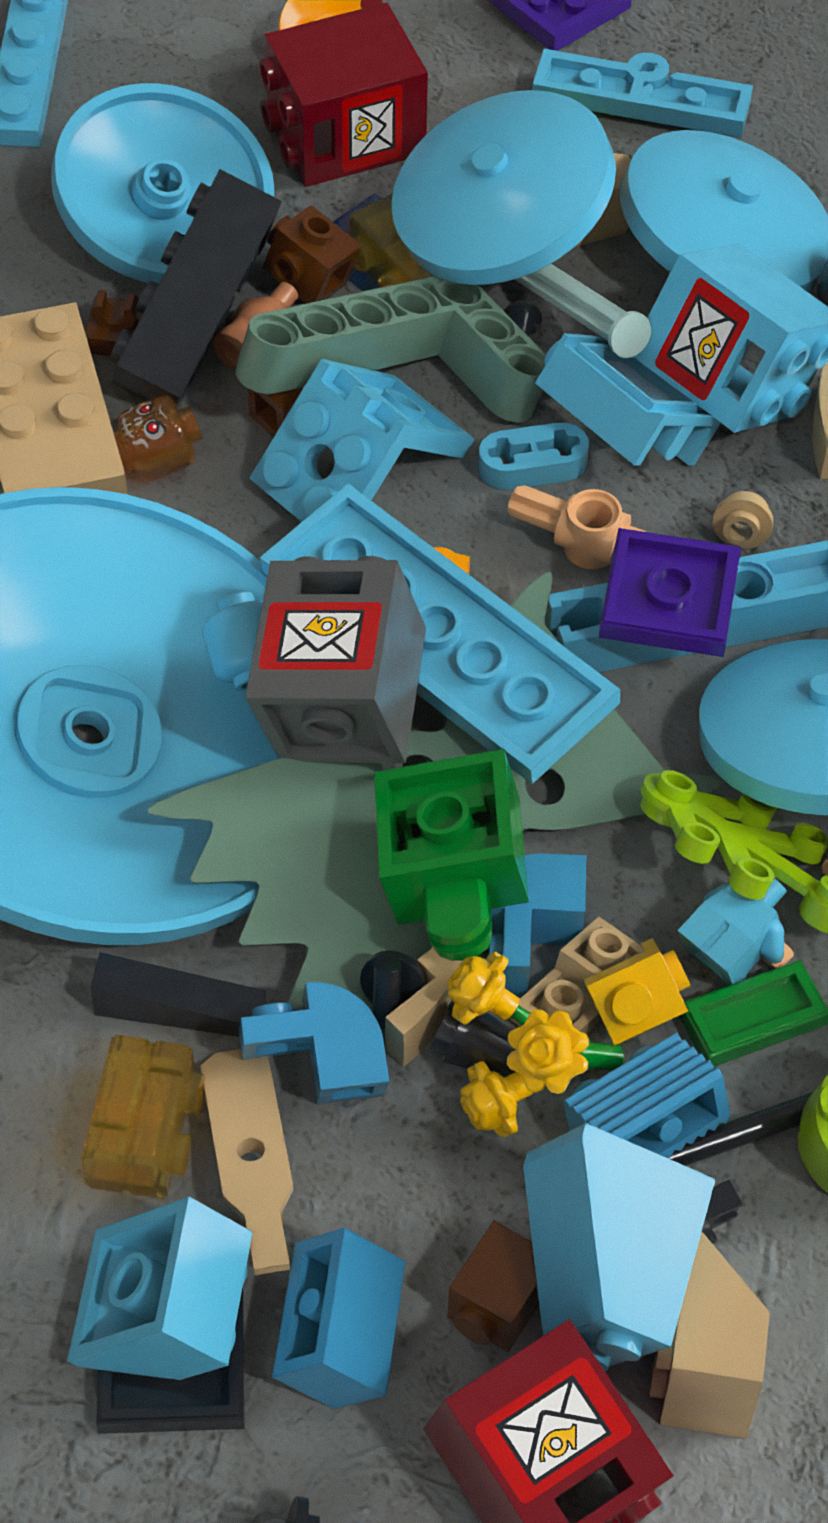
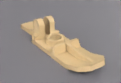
M241 1049L214 1053L200 1068L223 1201L239 1216L240 1225L253 1232L250 1252L254 1275L290 1270L282 1212L293 1192V1181L268 1057L242 1060ZM250 1152L262 1155L255 1161L241 1159L244 1154Z

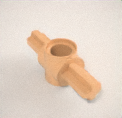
M526 485L516 486L507 508V513L511 517L555 533L554 543L564 547L567 558L574 565L584 569H600L612 564L618 528L643 531L630 526L631 515L622 512L617 498L606 491L589 489L572 494L568 501H565Z

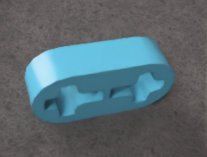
M551 423L497 431L485 437L479 446L478 474L488 486L499 490H512L516 486L523 485L533 487L574 480L582 475L587 467L589 438L582 429L570 423ZM557 448H563L568 456H561ZM500 457H507L508 462L511 464H503Z

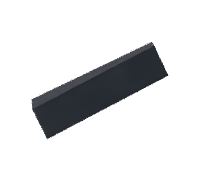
M101 952L99 953L90 987L94 1014L96 1016L239 1037L241 1018L252 1016V1009L267 1004L266 990Z

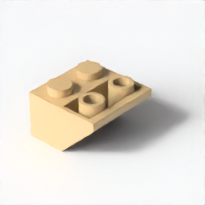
M702 1232L671 1347L659 1350L654 1355L649 1397L663 1399L660 1425L747 1439L763 1384L770 1312Z

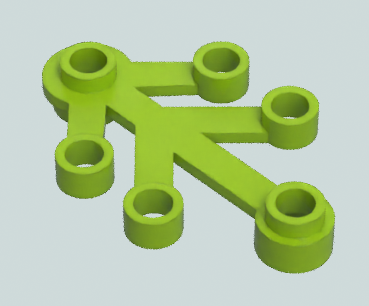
M665 770L662 773L649 774L644 778L640 787L643 796L640 807L649 818L673 829L677 838L674 846L679 854L690 861L705 864L711 861L718 847L730 873L729 885L738 894L753 900L763 899L774 878H778L804 896L799 906L801 917L815 929L828 934V875L823 876L818 881L779 855L792 856L808 864H818L828 848V835L825 832L806 823L796 824L791 835L767 830L766 828H768L777 807L759 802L743 793L739 800L696 791V784L686 775L676 771ZM725 818L741 821L743 824L728 821Z

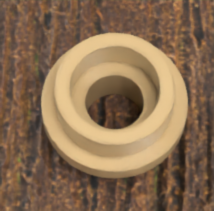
M738 491L730 494L717 505L712 521L713 529L724 543L750 549L760 546L769 538L773 528V515L768 504L761 496L749 491ZM737 522H744V523H747L748 525H742V524H739V523H737Z

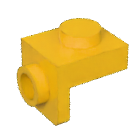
M653 938L641 943L644 952L584 979L614 1046L688 1012L679 992L691 986L674 950L662 955Z

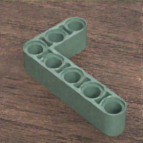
M433 276L255 315L249 321L235 367V375L246 388L259 393L273 394L304 387L321 359L377 370L438 355L491 412L506 421L518 423L532 419L544 391L535 382L545 367L546 354L479 285L460 284Z

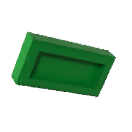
M801 960L685 1001L688 1012L679 1015L698 1053H702L705 1060H710L714 1067L828 1025V1008Z

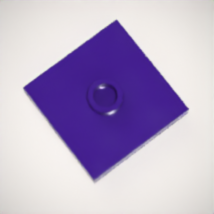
M618 528L601 616L599 638L724 657L741 547Z

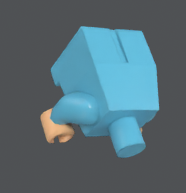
M774 878L766 896L761 900L749 899L738 894L731 888L729 883H724L711 890L704 896V902L677 930L685 950L702 965L709 968L714 975L728 986L745 980L747 973L760 959L773 969L786 965L794 956V952L784 943V928L779 920L777 911L773 909L775 904L787 892L786 889Z

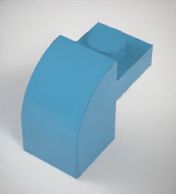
M549 853L525 855L529 902L491 909L492 937L489 955L492 952H497L508 958L507 967L503 971L506 979L505 988L519 997V999L528 992L531 943L567 945L584 928L587 855Z
M306 982L302 998L304 1010L293 1011L292 1004L271 1003L252 1009V1016L241 1018L239 1039L242 1060L310 1051L317 1104L385 1095L389 1084V1074L379 1023L370 1008L350 991L333 984Z

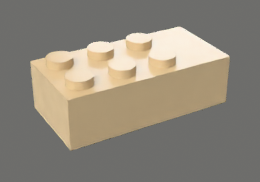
M76 302L0 316V494L26 489L54 487L88 488L127 494L124 468Z

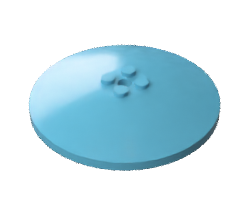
M54 487L26 489L0 494V920L35 933L67 941L99 945H144L169 942L205 933L240 918L250 912L259 889L257 882L193 883L190 879L211 835L213 827L211 821L172 819L147 813L149 807L156 802L179 792L279 759L245 699L246 691H237L233 683L223 682L214 675L202 635L205 621L218 612L217 602L219 600L241 592H253L255 600H263L267 575L262 572L260 560L247 549L217 529L188 514L146 499L98 489ZM78 724L94 726L101 732L104 741L97 744L85 743L76 737L72 727Z

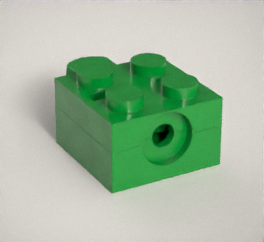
M505 749L374 772L379 879L397 925L424 920L425 931L428 934L430 944L442 958L451 961H463L466 957L480 955L488 949L492 937L491 909L529 902L520 797Z

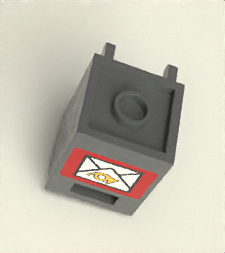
M304 556L294 561H270L245 699L278 758L284 757L304 762L381 763L384 770L400 768L403 763H406L426 626L397 560H386L377 556H364L358 560H322L316 557Z

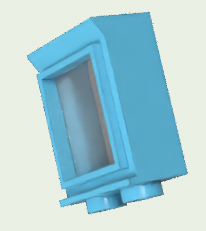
M564 333L562 338L547 352L544 361L545 367L535 384L633 465H641L653 445V450L665 460L669 461L677 456L688 466H694L721 422L713 416L706 414L696 403L688 399L634 357L622 358L616 355L610 349L608 341L601 336Z

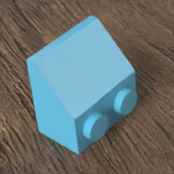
M191 1197L177 1200L96 1229L67 1362L82 1368L182 1380L228 1366L230 1353L236 1338L235 1325L242 1287L248 1273L247 1260L253 1232Z

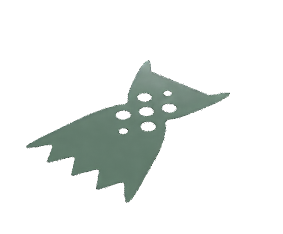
M547 572L536 578L518 596L511 607L558 641L545 626V614L552 584V574ZM614 709L549 768L559 774L564 782L565 791L563 797L558 802L551 805L535 802L526 791V779L511 768L520 797L522 829L566 830L645 814L640 807V802L643 798L640 787L647 775L662 773L665 769ZM447 718L446 725L439 731L411 730L407 757L423 755L432 761H439L489 752V750ZM282 757L189 788L156 802L147 811L150 815L160 817L211 821L213 824L211 835L190 876L193 883L257 882L259 885L258 894L239 938V944L242 946L291 943L306 945L308 948L306 958L288 1003L292 1004L293 1009L303 1008L302 998L306 982H323L350 991L360 998L373 1013V1004L365 996L360 984V974L367 960L375 953L392 950L404 953L417 962L418 958L432 948L428 934L425 931L424 920L397 925L379 879L374 772L384 770L381 763L304 762ZM682 773L696 784V791L710 794L724 783L723 779L715 776ZM381 1029L382 1036H383V1040H384V1039H385V1029Z

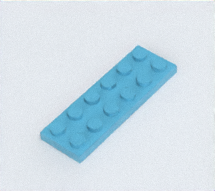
M349 483L260 557L262 572L267 576L270 561H294L304 556L316 557L322 560H358L364 556H377L386 560H397L426 626L416 694L487 750L505 749L510 768L531 784L540 778L621 703L620 688Z

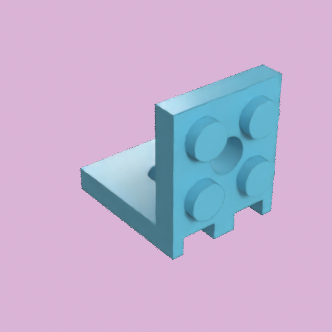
M321 359L249 479L302 522L347 483L372 500L404 448L464 458L475 438L395 375ZM329 447L334 454L335 464L331 474L327 478L322 479L317 470V460L320 453Z

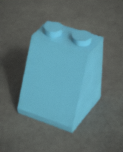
M588 1123L527 1152L523 1169L543 1336L570 1319L604 1371H607L609 1366L625 1361H638L641 1356L671 1347L715 1179Z

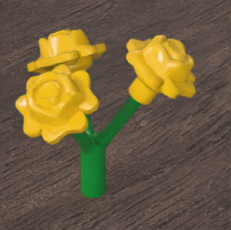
M492 952L486 959L478 956L466 957L447 981V994L455 1002L451 1016L464 1025L468 1024L476 1016L483 1015L488 1011L502 1020H507L511 1017L523 1025L510 1031L508 1034V1042L516 1050L507 1057V1065L515 1073L504 1078L499 1073L490 1071L486 1063L480 1061L467 1068L470 1082L460 1089L462 1095L460 1102L463 1110L468 1114L471 1124L477 1130H494L501 1138H505L518 1131L516 1119L517 1102L531 1096L533 1092L538 1093L544 1090L545 1087L551 1093L561 1094L565 1092L573 1077L585 1073L587 1069L613 1071L623 1065L624 1052L618 1044L614 1046L611 1043L589 1042L588 1036L574 1028L569 1013L563 1010L554 1012L549 1018V1015L544 1010L535 1009L532 1012H528L519 1006V997L505 988L506 979L503 971L507 967L509 960L504 955Z

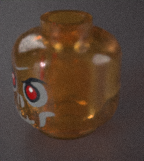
M166 395L155 397L124 410L118 417L119 429L113 431L120 458L127 473L132 475L138 472L142 479L149 482L156 481L194 464L196 460L194 442L203 439L202 432L191 407L187 406L179 410L175 401Z

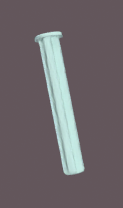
M549 264L529 275L514 279L607 340L610 349L622 358L636 356L649 342L651 325L646 316L637 311L626 312L553 264Z

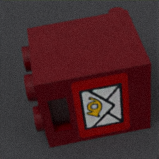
M361 0L359 10L264 34L265 58L259 59V71L263 85L267 90V99L262 100L260 103L262 118L268 132L276 131L279 137L283 161L287 168L294 167L304 187L404 161L416 145L426 136L428 72L388 2L383 3L382 0Z
M570 1319L444 1399L423 1428L482 1523H569L554 1499L600 1468H603L619 1494L576 1523H638L646 1515L663 1504L655 1491L674 1476Z

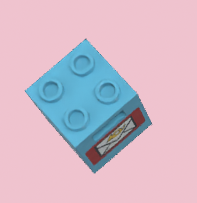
M739 243L683 253L677 258L648 316L651 325L649 342L639 354L633 356L734 433L757 426H764L768 423L795 417L808 403L812 394L809 385L818 369L828 363V306ZM751 341L766 351L754 374L739 365Z

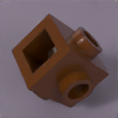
M310 205L293 218L289 216L283 217L272 228L267 238V243L271 246L262 269L280 283L287 282L292 285L298 292V298L306 304L329 298L347 284L362 245Z

